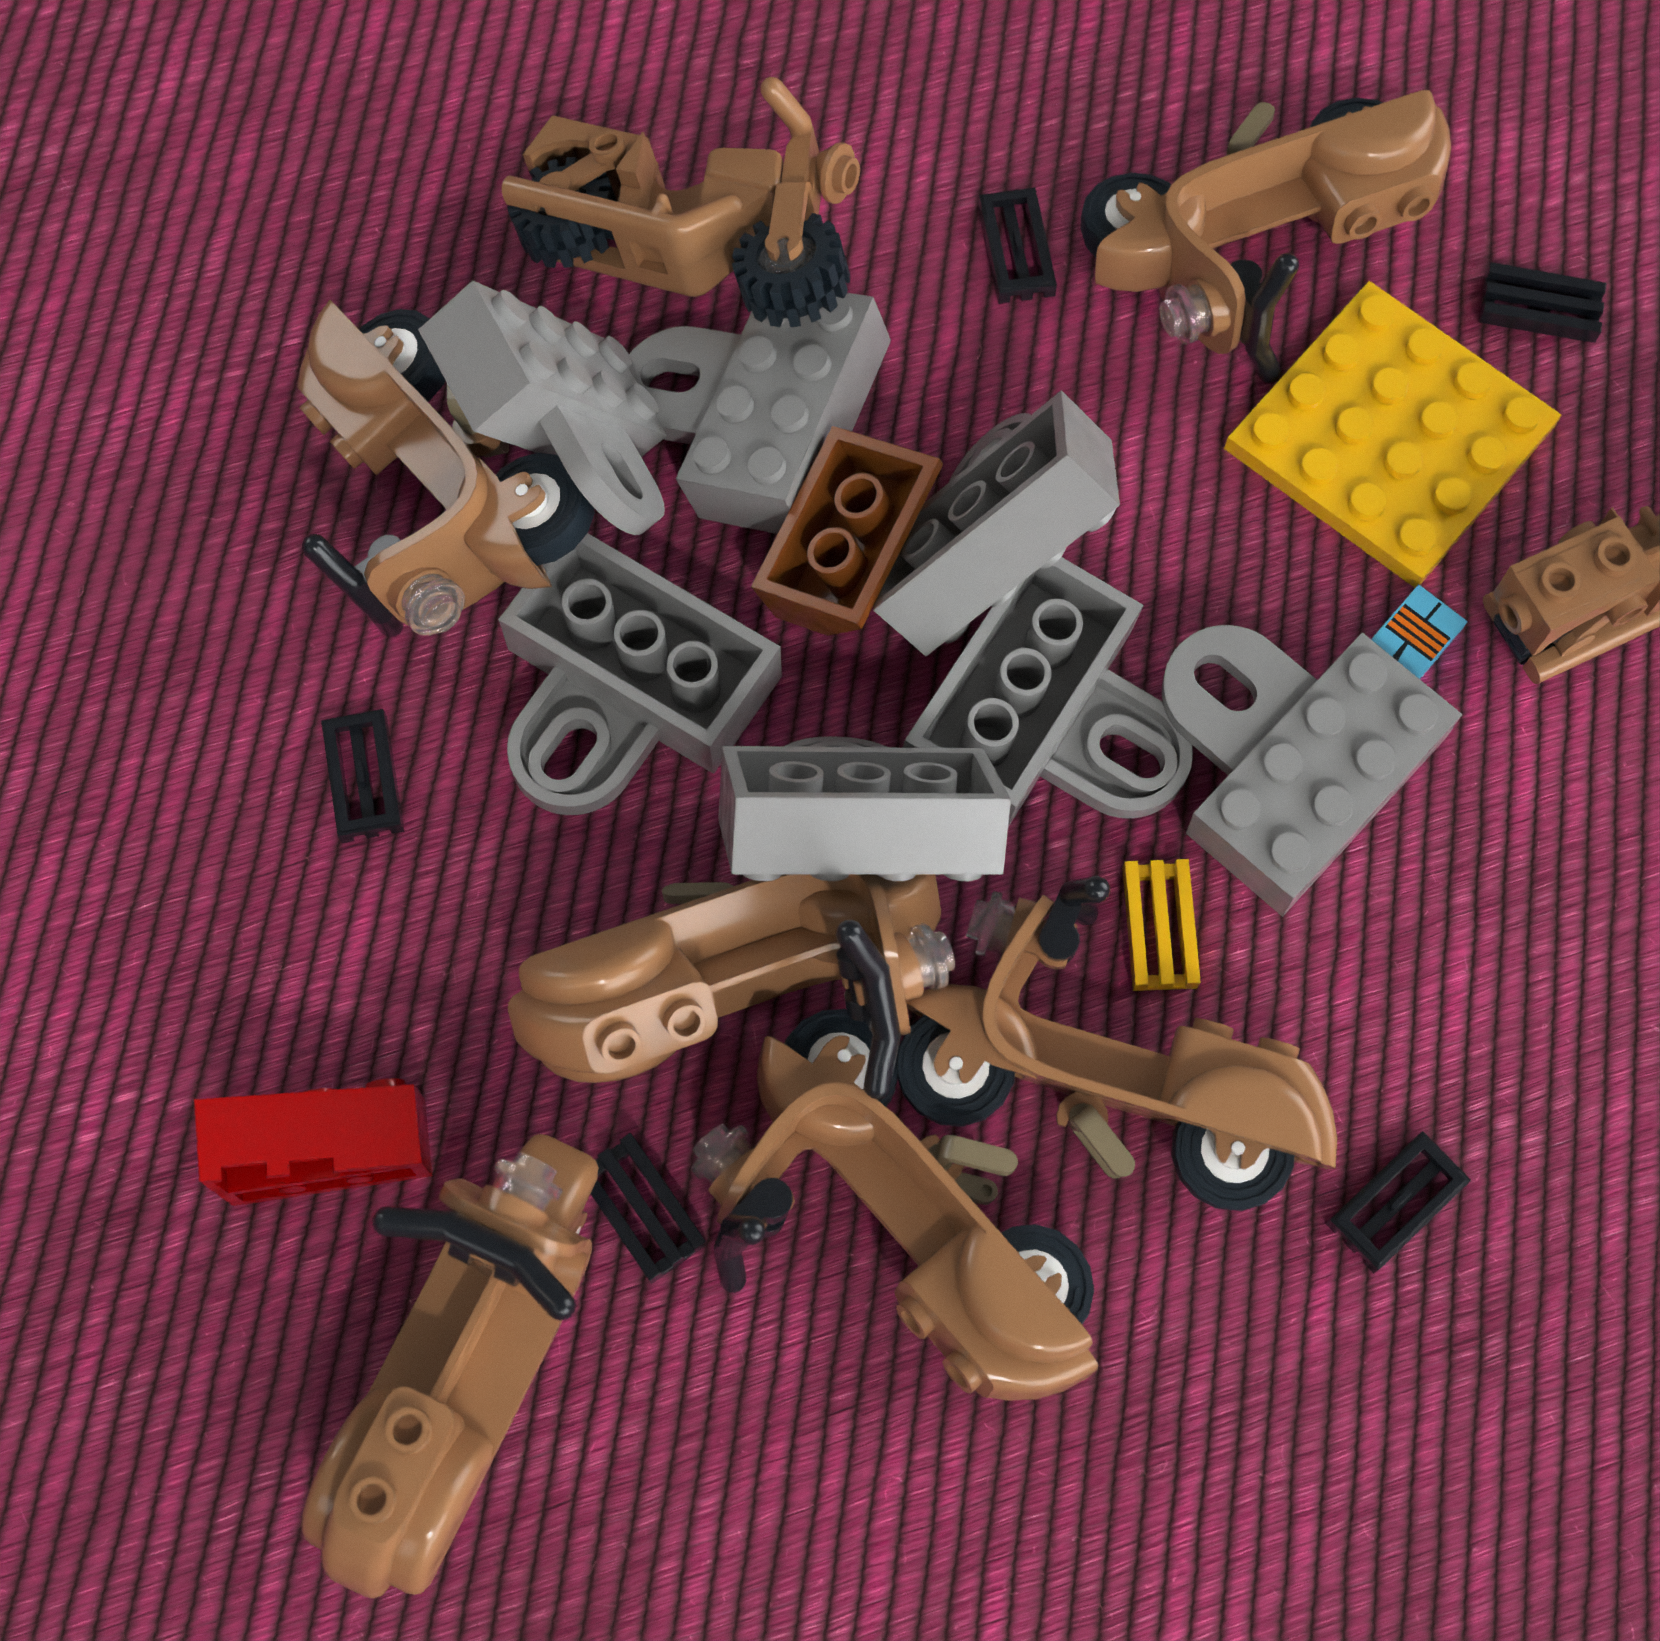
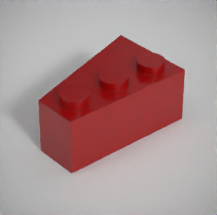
M379 1079L367 1083L365 1088H319L293 1093L194 1099L199 1182L232 1206L432 1176L425 1098L414 1084L406 1085V1081L403 1079Z

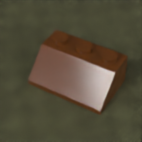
M832 426L751 588L778 619L826 636L862 629L943 466L940 458Z

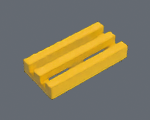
M1176 859L1174 864H1164L1163 860H1151L1147 865H1138V861H1125L1122 870L1133 991L1197 989L1201 980L1189 859ZM1150 880L1159 975H1148L1140 881ZM1165 880H1174L1182 974H1174Z

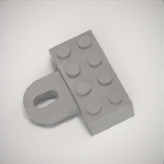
M473 280L418 329L474 432L536 453L558 455L569 476L588 502L605 519L626 533L641 535L664 516L665 507L662 495L641 457L663 440L667 434L656 417L659 407L655 399L643 386L637 384L628 368L632 365V360L625 348L611 336L603 338L590 332L579 322L575 321L571 324L555 317L543 306L532 307L519 301L507 290L498 292Z
M847 293L844 299L836 297L838 307L831 313L822 307L819 309L822 319L811 323L809 315L800 317L801 326L790 327L788 318L783 319L781 327L770 326L768 317L763 322H760L754 318L752 311L741 335L691 326L673 327L651 335L630 352L629 356L632 360V365L628 368L637 384L643 386L655 399L659 407L656 417L667 434L664 440L691 445L676 480L699 518L778 534L831 427L835 426L848 431L853 430L891 342L874 297ZM664 372L700 377L697 384L685 392H673L649 387L652 379Z
M1062 390L1032 415L1028 413L1017 414L993 427L967 452L955 469L949 483L924 502L873 605V611L925 656L929 655L944 642L949 644L956 641L964 634L970 622L990 606L998 607L1005 603L1013 595L1018 584L1036 570H1045L1054 565L1061 558L1067 546L1085 532L1096 531L1110 520L1116 508L1120 506L1112 440Z
M587 533L573 551L555 562L542 564L552 587L537 589L521 588L498 619L508 650L548 674L518 715L510 730L507 743L510 769L519 789L531 802L544 810L562 815L590 813L601 809L615 800L629 784L658 741L714 774L721 764L722 746H734L782 677L781 646ZM575 729H587L597 736L594 747L572 776L556 780L544 773L546 762L569 732Z
M1063 557L1045 570H1036L1018 584L1013 595L1005 603L990 609L906 737L903 748H983L1011 798L1008 827L1040 777L1103 814L1117 818H1140L1151 815L1167 806L1179 793L1189 775L1193 755L1192 744L1183 738L1172 726L1165 713L1163 702L1108 670L1131 634L1144 605ZM1107 735L1124 737L1155 756L1160 765V774L1152 778H1142L1107 758L1100 748V740Z
M1212 626L1195 632L1179 644L1167 663L1162 682V702L1172 726L1183 738L1228 775L1193 813L1186 834L1282 917L1447 738L1462 716V713L1363 632L1317 680L1263 635L1240 626ZM1206 663H1214L1223 667L1250 690L1254 704L1243 711L1228 709L1197 683L1194 671Z
M836 736L801 739L791 742L784 747L722 746L718 820L731 874H742L744 877L755 881L776 880L782 874H810L812 877L824 881H840L846 879L849 874H877L879 877L891 881H907L913 879L916 874H944L953 880L973 881L981 878L982 874H1003L1011 798L983 748L887 747L864 739Z

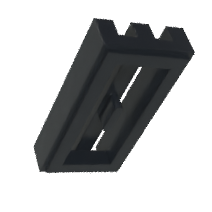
M1036 188L979 195L978 211L998 304L1010 303V296L1020 295L1021 301L1032 300L1033 293L1043 292L1044 298L1054 297L1057 283ZM1023 204L1039 276H1029L1014 205ZM996 207H1001L1016 276V279L1009 280L994 211Z
M1490 262L1484 277L1479 323L1595 343L1602 330V322L1599 321L1604 312L1605 302H1602V298L1606 293L1607 283ZM1495 300L1526 305L1528 307L1525 309L1497 304ZM1551 310H1554L1559 312L1585 316V319L1558 315L1550 312Z
M379 709L321 720L337 835L341 843L355 841L354 836L365 835L367 839L380 836V831L390 830L392 834L404 832L388 720L384 710ZM373 726L386 814L376 815L363 729ZM350 731L362 818L351 820L339 732Z
M1422 1131L1325 1224L1334 1233L1338 1231L1346 1239L1345 1245L1353 1253L1358 1252L1366 1260L1364 1264L1374 1274L1445 1207L1471 1179ZM1422 1152L1430 1162L1371 1219L1358 1229L1350 1220ZM1441 1171L1449 1179V1182L1380 1249H1377L1370 1239Z
M630 1132L620 1139L621 1143L611 1150L607 1148L597 1155L598 1159H596L599 1167L597 1178L608 1171L665 1257L654 1264L598 1180H596L590 1195L649 1282L653 1284L707 1246V1243ZM628 1156L632 1159L687 1241L678 1248L619 1164Z

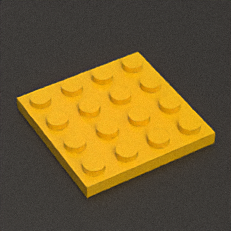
M1368 281L1228 436L1224 449L1416 588L1418 584H1422L1548 436L1562 414L1374 283Z

